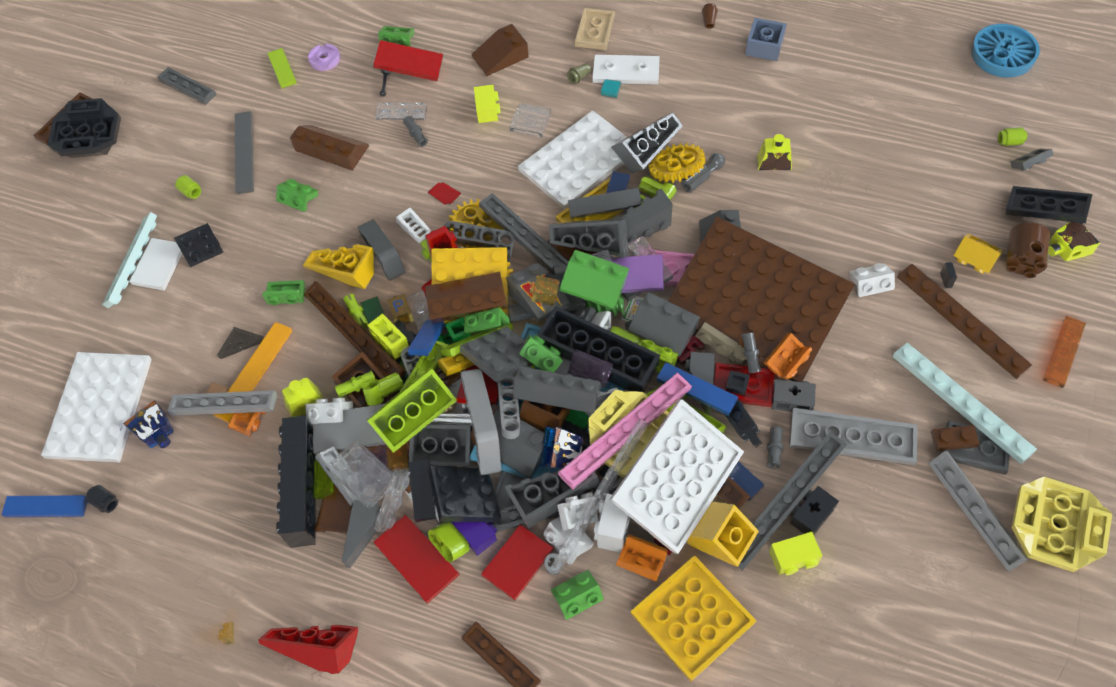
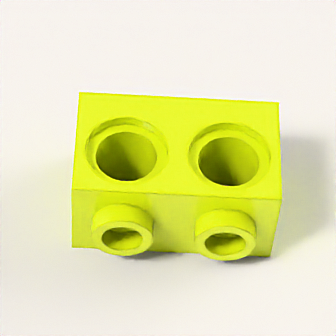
M381 314L368 324L372 337L395 360L401 356L402 350L409 346L407 338L384 314Z

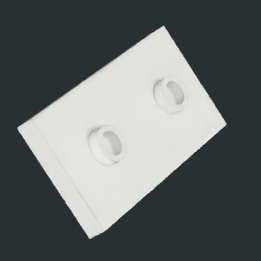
M595 55L593 83H604V80L608 79L619 81L621 84H658L660 56Z

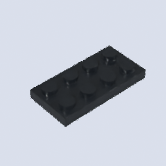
M1013 186L1005 214L1086 224L1093 194Z

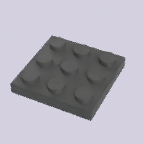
M507 326L460 345V352L495 382L517 373L519 366L531 367L534 365L519 353L526 344L525 340Z

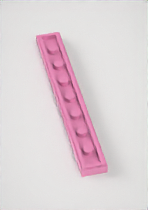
M676 373L560 470L558 475L573 490L691 390L692 386L681 375Z

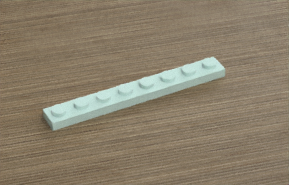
M906 343L894 353L893 358L1017 462L1022 464L1035 453L1036 447L909 343Z

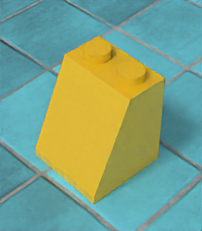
M712 501L686 542L693 548L738 567L759 531L735 505Z

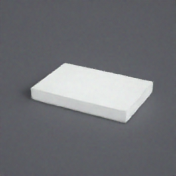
M151 238L129 282L132 285L165 291L182 256L177 243Z

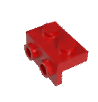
M446 226L425 235L431 259L432 249L458 248L455 244L457 240L452 231L449 232Z

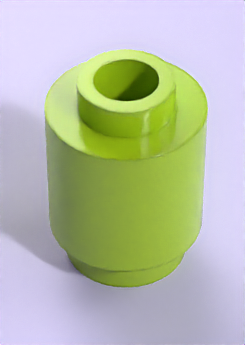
M1023 127L1005 128L998 133V143L1003 146L1023 145L1027 140V131Z
M183 175L177 179L175 187L186 197L196 199L200 196L201 188L199 184L189 176Z

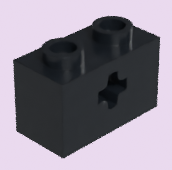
M819 486L814 491L810 489L803 498L805 501L803 505H797L790 514L793 516L790 524L804 534L813 532V535H815L839 503V500Z

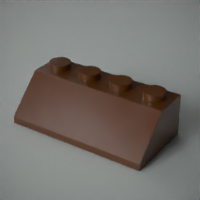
M313 125L298 126L290 137L296 152L352 171L369 147L367 143Z
M500 272L425 286L428 311L432 323L458 319L495 308L507 309Z

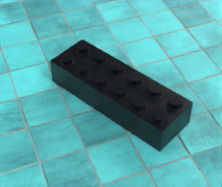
M557 306L554 307L537 336L545 341V346L548 348L553 346L560 351L561 354L559 356L601 375L603 379L628 391L644 393L659 366L660 354Z
M306 415L282 418V426L279 427V435L282 439L278 447L281 463L278 464L280 482L277 484V490L280 495V502H277V512L279 514V522L276 523L277 534L291 548L316 545V531L314 530L316 526V454L313 453V425Z

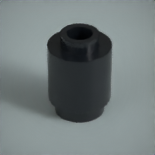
M101 485L91 487L87 491L86 501L101 512L110 513L118 505L116 495Z

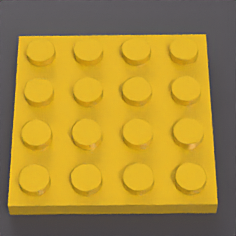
M507 247L432 249V285L500 272L507 303V309L502 311L508 316ZM456 319L444 321V323L447 324Z
M695 555L630 611L635 620L690 682L699 676L756 623V619Z

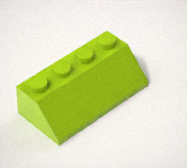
M429 368L366 420L394 453L454 404L457 399L434 370Z

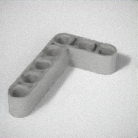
M480 368L462 371V385L475 435L480 475L501 472L498 432L482 371Z

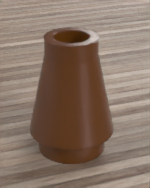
M713 3L704 5L702 9L707 29H712L715 26L718 9Z

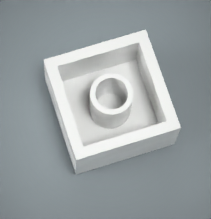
M606 494L605 501L601 500L600 516L599 520H596L594 540H597L598 548L621 553L631 517L609 500L612 496L611 494Z

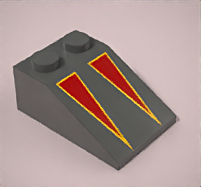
M536 263L506 277L509 296L536 320L541 321L549 317L555 306L565 309L571 305L564 293L559 291V287L544 283L545 276L549 272ZM538 290L551 293H545V297L543 299H539L537 297ZM540 292L539 297H543L542 292Z

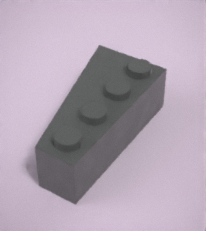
M670 113L611 146V148L629 171L635 173L643 170L683 125L674 113Z
M662 188L656 192L657 195L649 199L647 197L642 200V205L635 209L631 207L626 210L621 218L619 216L613 218H626L628 245L635 244L638 240L650 237L654 233L671 226L673 204Z
M626 218L549 224L550 243L575 247L621 258L629 255Z
M559 471L547 472L540 477L525 479L521 483L510 484L504 487L527 527L530 528L558 511L557 505L566 503L565 498L574 496L580 498V495L586 494L600 486L596 473L593 472L573 490L558 475Z

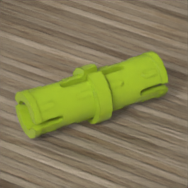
M349 294L351 299L346 295L343 300L349 309L348 313L360 325H363L364 329L367 328L368 322L363 314L362 306L358 305L354 294Z
M372 371L356 378L351 377V380L334 387L339 398L354 391L359 392L363 383L375 380Z

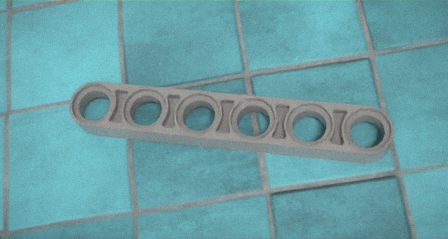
M515 374L497 382L501 434L507 439H515L520 434L518 399L513 398ZM507 382V383H511L512 385H511V386H503L502 383ZM504 397H511V398H513V400H511V401H506V400H504L503 398H504ZM507 411H511L514 413V415L507 416L504 413ZM508 426H513L516 428V430L508 431L505 428Z

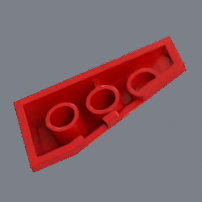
M331 625V629L319 630V626H311L310 629L299 631L297 627L272 628L258 641L259 644L315 670L339 674L351 660L358 627Z

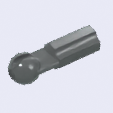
M720 153L711 154L708 162L703 165L704 168L699 169L700 173H694V177L688 176V180L683 178L680 183L686 192L691 193L709 178L711 172L723 168L725 164L724 156Z

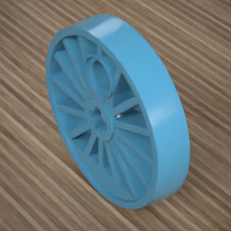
M993 24L981 29L977 33L972 46L973 60L982 70L994 76L1006 78L1017 77L1027 73L1035 64L1040 53V47L1036 38L1027 30L1011 24Z

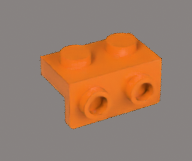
M787 333L763 363L779 378L790 379L797 373V368L801 363L808 360L812 348L804 346L792 333Z
M267 412L234 413L228 428L251 437L253 431L257 432L261 421H259L261 415H265Z
M628 534L616 566L657 582L668 550Z

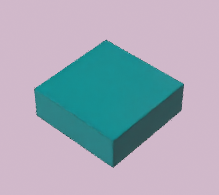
M605 79L601 95L617 98L621 82Z

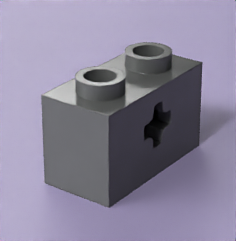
M775 379L771 410L792 412L793 408L813 410L815 406L816 384L807 381L795 382L788 379Z

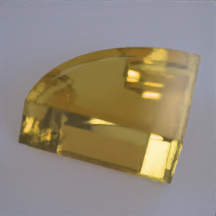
M234 622L223 623V629L219 631L218 639L226 645L234 644Z

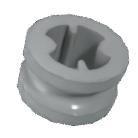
M552 553L545 558L544 564L549 574L557 575L562 572L564 561L559 554ZM551 560H554L555 562H560L558 563L557 568H554V566H548L551 565Z

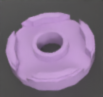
M324 44L321 47L318 45L309 52V63L315 70L327 71L337 66L340 61V53L334 45Z

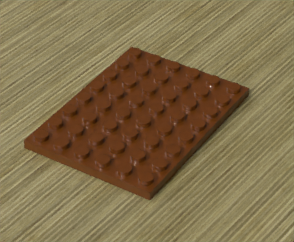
M716 217L668 302L700 317L698 327L696 328L697 332L706 322L743 348L744 344L741 335L754 332L756 348L759 349V363L765 367L767 366L763 362L786 334L792 333L804 346L812 348L808 360L801 363L797 368V373L790 378L792 381L800 382L804 380L855 284L734 224Z

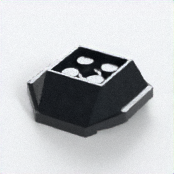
M102 98L68 101L64 106L65 108L52 121L48 147L58 155L70 158L107 155L112 145L117 143L121 121L120 115Z

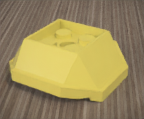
M614 390L588 419L590 445L648 398V396L643 392ZM666 410L642 430L637 435V438H633L608 459L605 464L619 476L625 478L669 412Z
M1042 477L1024 484L1018 489L1011 528L1028 558L1075 572L1107 554L1112 513L1106 507H1103L1089 490ZM1053 522L1057 523L1060 528L1056 527Z

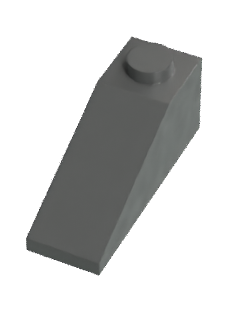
M691 352L690 359H686L685 371H689V374L713 385L715 354ZM701 403L705 413L710 415L711 407Z
M353 501L342 562L347 568L352 567L378 531L380 522L383 521L384 510H382L378 502Z

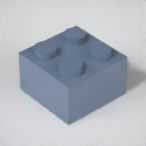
M754 18L747 40L745 55L778 61L787 24Z

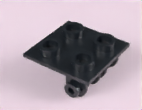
M208 223L174 237L190 267L224 253Z

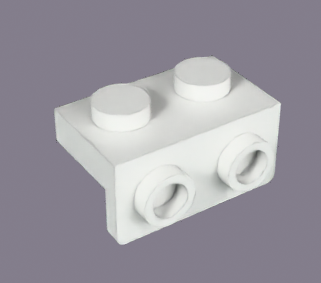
M878 263L871 267H861L849 271V278L857 286V295L859 297L890 291L895 288V273L885 263Z
M333 398V402L328 403V399H317L315 404H306V416L311 424L343 422V410L353 409V401L345 402V398Z
M591 492L580 495V500H578L577 496L565 498L566 503L557 505L563 530L596 522L598 516L594 500L602 499L601 495L593 496Z
M560 517L551 521L543 533L547 541L568 565H571L577 556L590 550L594 545L593 541L580 527L563 530Z

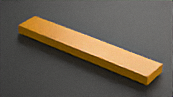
M278 322L273 324L228 392L254 390L292 333L290 327ZM234 413L213 415L230 423Z

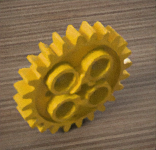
M679 143L678 146L673 144L672 147L666 146L665 150L662 149L652 159L648 167L654 179H659V182L665 180V183L671 180L674 183L675 180L681 182L682 178L688 180V176L694 177V173H700L699 169L704 168L703 165L706 164L703 149H700L699 146L695 147L694 144L689 146L688 143L685 145Z
M470 199V204L463 201V207L457 205V210H452V215H449V221L504 230L479 207V199L476 200V203H473V200ZM467 231L465 233V236L467 238L474 237V233L471 231ZM488 234L483 236V239L485 241H491L493 239L492 236ZM458 243V244H460L463 248H464V247H466V248H484V247H478V246H473V245H467V244Z

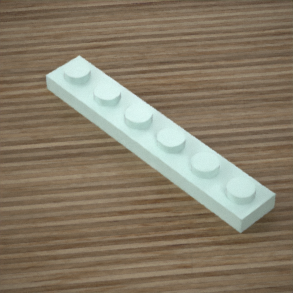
M150 212L143 218L102 303L103 306L110 308L114 304L117 305L121 300L122 295L120 293L122 289L124 290L129 283L127 278L136 268L134 263L136 260H139L143 253L142 247L149 241L150 237L148 234L156 226L154 221L157 215Z

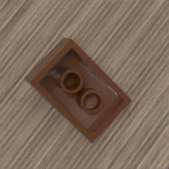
M510 24L498 29L472 53V57L484 74L489 76L528 58V44L514 25Z
M363 352L331 376L336 385L351 380V377L356 378L372 371L375 380L384 378ZM362 388L359 392L354 391L345 395L350 401H353L357 408L369 406L367 405ZM395 392L391 395L384 397V401L381 404H386L394 396H396L398 392Z
M525 400L522 403L519 417L520 420L545 433V427L555 431L556 428L561 429L572 409Z

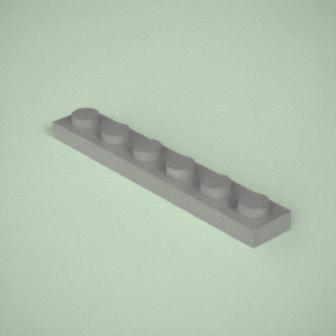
M274 390L173 395L167 412L171 416L273 412L278 394Z
M944 451L928 463L1008 572L1029 560L948 451Z

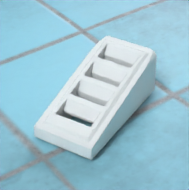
M408 208L396 217V223L418 243L426 239L425 235L431 232L429 227L411 208ZM422 231L426 232L421 237L418 236Z

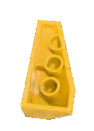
M357 244L353 245L352 248L339 247L338 250H330L329 248L311 251L303 266L350 286L365 289L374 275L373 248Z

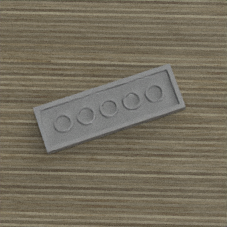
M793 408L789 448L814 451L826 435L832 432L847 444L839 455L909 465L917 463L916 424Z

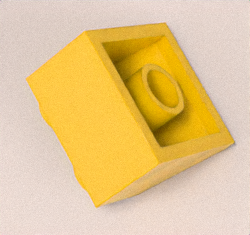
M968 233L964 236L953 256L957 258V262L963 265L969 263L975 266V271L984 274L991 271L1003 249Z

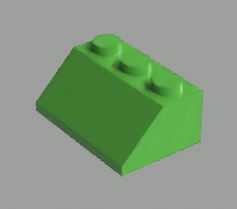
M575 250L568 263L559 291L615 309L626 284L629 268Z

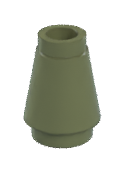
M585 63L570 68L567 73L568 80L572 84L579 83L591 71L589 64Z

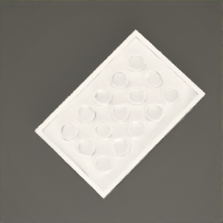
M592 110L518 165V171L565 210L569 207L568 200L582 197L624 164L611 146L627 138V136Z
M77 352L41 456L45 459L120 463L132 425L131 422L126 426L124 422L135 415L151 364V357L149 355Z
M680 399L609 500L674 554H678L744 451L685 401Z

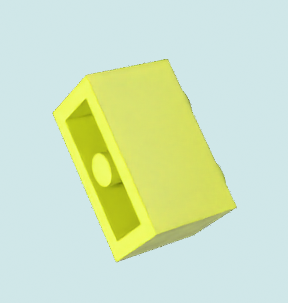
M493 85L474 87L478 122L498 121V114L501 113L499 103L496 104V101H499L498 91H494Z
M813 532L773 543L769 549L779 575L783 573L791 575L803 567H806V569L816 567L823 556Z

